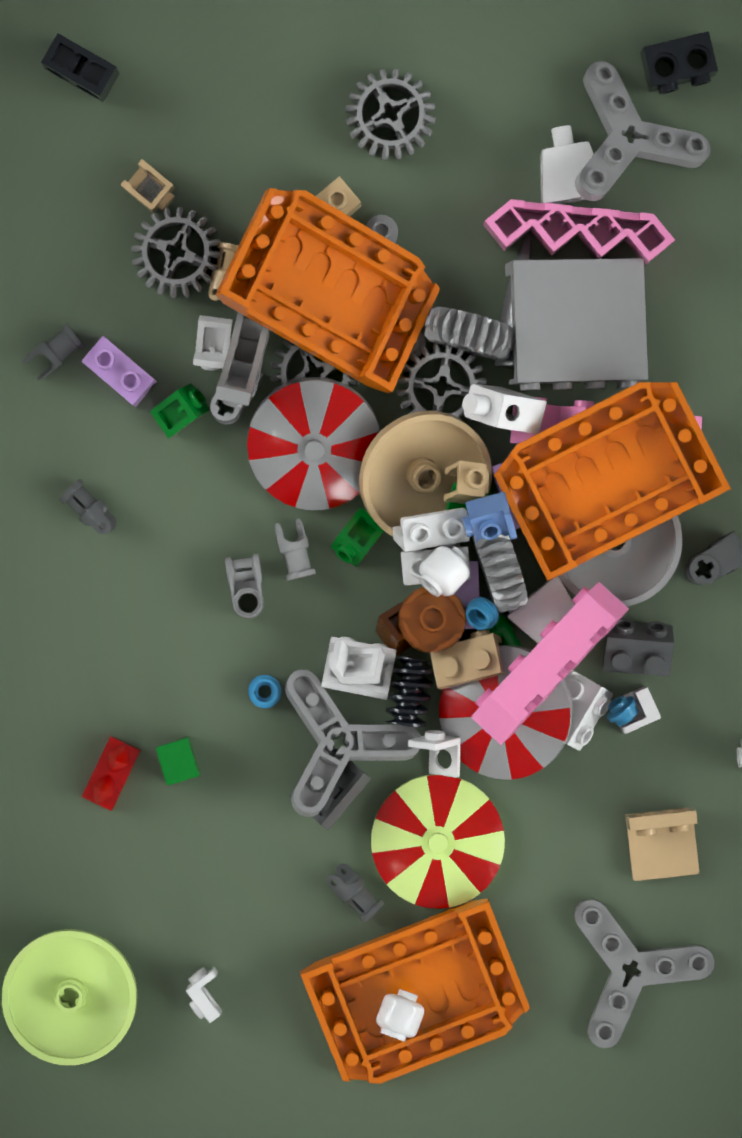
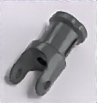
M67 323L62 326L63 330L48 342L43 341L24 358L23 363H27L36 355L42 354L51 361L50 366L37 377V380L44 379L63 364L62 360L77 348L82 349L85 347L84 343Z
M81 479L77 480L59 500L62 503L67 502L80 515L79 520L84 525L92 526L100 534H107L109 531H112L116 527V519L108 512L106 504L101 499H96L83 487L84 482Z
M339 864L336 868L338 875H329L327 883L343 903L348 902L361 916L360 920L365 923L384 905L382 899L377 900L364 886L365 881L347 864Z

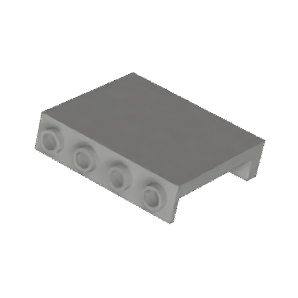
M644 258L513 260L505 264V277H511L512 327L514 329V379L509 380V385H520V391L540 390V384H552L553 390L573 389V383H585V389L605 388V383L617 382V388H629L637 384V382L648 380Z

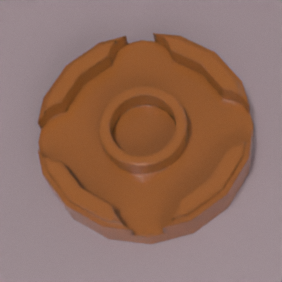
M424 587L414 590L403 601L399 610L398 626L403 638L413 648L424 653H439L451 648L461 638L465 628L466 612L461 600L455 594L436 597Z

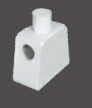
M570 125L553 128L551 133L554 147L543 149L540 155L541 203L566 204L586 200L577 192L575 180L594 155L589 141L574 143Z
M472 384L469 394L463 399L462 407L466 418L497 428L538 434L547 401L504 387ZM516 405L518 410L516 417L514 414L506 413L509 406Z
M557 576L528 597L526 605L509 612L506 616L538 644L543 639L540 633L552 620L558 623L573 608L574 603Z

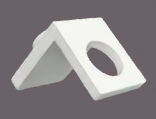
M440 730L425 731V736L408 740V747L429 750L430 774L454 778L460 776V737L446 736L445 732ZM442 749L448 751L451 755L452 762L449 768H443L438 762V753Z

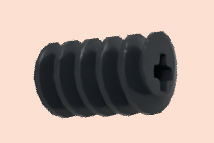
M396 655L395 659L403 663L404 666L393 669V673L400 676L401 680L391 682L390 686L399 690V693L388 696V699L395 702L396 706L386 708V712L392 715L394 720L385 722L414 728L425 727L426 721L419 718L418 715L428 713V708L420 704V702L431 699V695L424 692L423 688L433 687V682L425 678V675L434 674L433 667L427 664L430 661Z

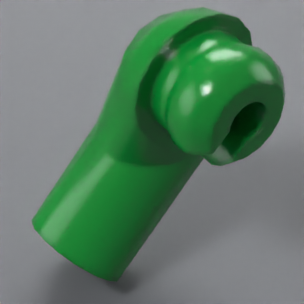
M499 615L498 622L492 628L484 629L490 630L491 634L494 633L500 636L502 645L522 647L509 620Z

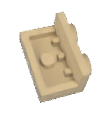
M490 630L477 631L470 634L471 639L460 642L458 640L449 649L439 653H430L437 688L445 689L505 674L499 645L502 644L501 637L494 633L491 634Z

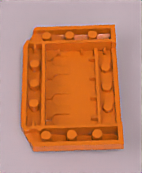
M269 188L265 190L215 295L228 307L364 385L390 393L394 390L440 288L437 283L433 284L425 273V266L419 257L306 190L284 191Z
M639 382L517 444L494 474L502 492L505 491L507 502L547 581L731 489L677 382Z
M488 898L470 901L318 960L300 971L301 978L343 1081L349 1082L350 1079L381 1084L502 1037L508 1033L513 1027L512 1024L522 1013H526L530 1009ZM399 989L417 995L416 1002L421 1004L425 1010L417 1034L411 1038L406 1037L405 1042L380 1033L381 1027L376 1023V1017L384 996L390 993L397 995Z

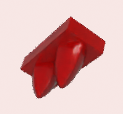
M110 736L81 797L112 811L141 750Z

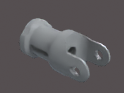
M300 518L296 519L298 538L295 542L287 541L284 538L281 525L279 523L275 524L280 554H284L288 575H286L287 581L316 574L315 569L311 568L306 549L309 547V543Z

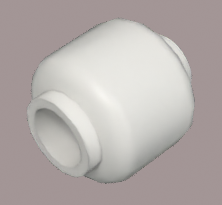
M445 546L437 547L420 565V583L428 592L436 597L440 595H453L469 578L470 571L466 564L468 562L467 556L457 547L452 549Z
M399 989L397 995L391 993L385 995L376 1017V1023L381 1027L380 1033L404 1042L406 1037H414L418 1032L425 1011L424 1007L416 1002L418 996Z

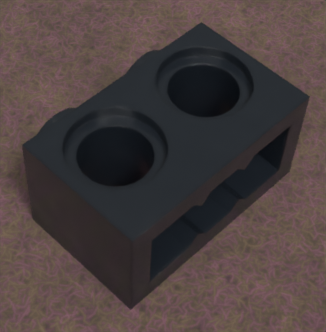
M709 31L645 46L640 52L649 92L658 90L660 95L677 91L679 89L678 85L691 82L692 87L710 83V77L715 76L718 71ZM693 53L701 55L704 59V67L700 69L691 67L687 60L688 55ZM660 61L667 62L672 68V74L666 77L660 76L655 70V64Z
M57 33L41 61L45 70L102 102L106 99L120 74L115 65Z

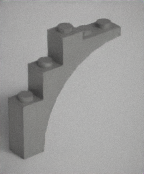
M239 312L214 398L222 400L223 404L230 407L249 406L251 398L255 396L265 348L271 332Z

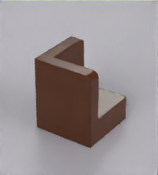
M403 601L378 616L375 630L386 646L397 650L396 655L412 647L403 638L398 626L399 610Z

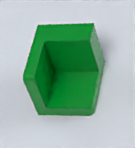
M190 736L156 748L167 786L201 775Z

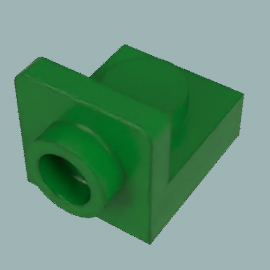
M190 383L175 391L149 412L169 439L194 420L206 414L210 409L206 405V399L202 392Z
M360 507L330 547L335 551L340 560L357 567L384 530L377 525L368 512Z

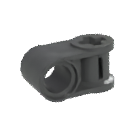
M732 531L710 544L708 548L687 561L685 575L691 583L707 585L725 574L727 575L742 567V542L736 532ZM698 562L708 565L709 568L705 571L707 577L696 575L695 571L699 569Z

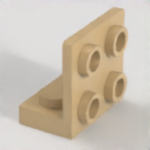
M686 807L625 814L631 871L634 881L699 873L694 824L698 823L694 808Z

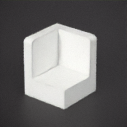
M643 686L623 695L625 698L633 696L636 700V707L639 709L638 714L630 722L619 726L623 734L632 732L661 718L648 687Z

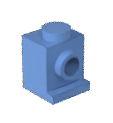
M505 491L465 502L468 516L462 517L467 537L474 536L476 544L480 539L492 540L500 534L505 537L510 535L511 540L517 538Z

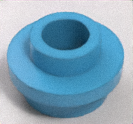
M475 597L467 606L466 619L475 629L484 630L492 628L498 622L499 613L496 606L490 600L484 597Z
M260 675L254 678L248 688L251 702L260 708L274 706L280 700L282 694L280 683L270 675ZM262 685H268L271 688V695L267 698L261 697L259 694V688Z
M624 696L617 697L609 704V712L606 717L610 722H615L617 726L627 724L639 712V709L636 707V700L633 696L626 698Z

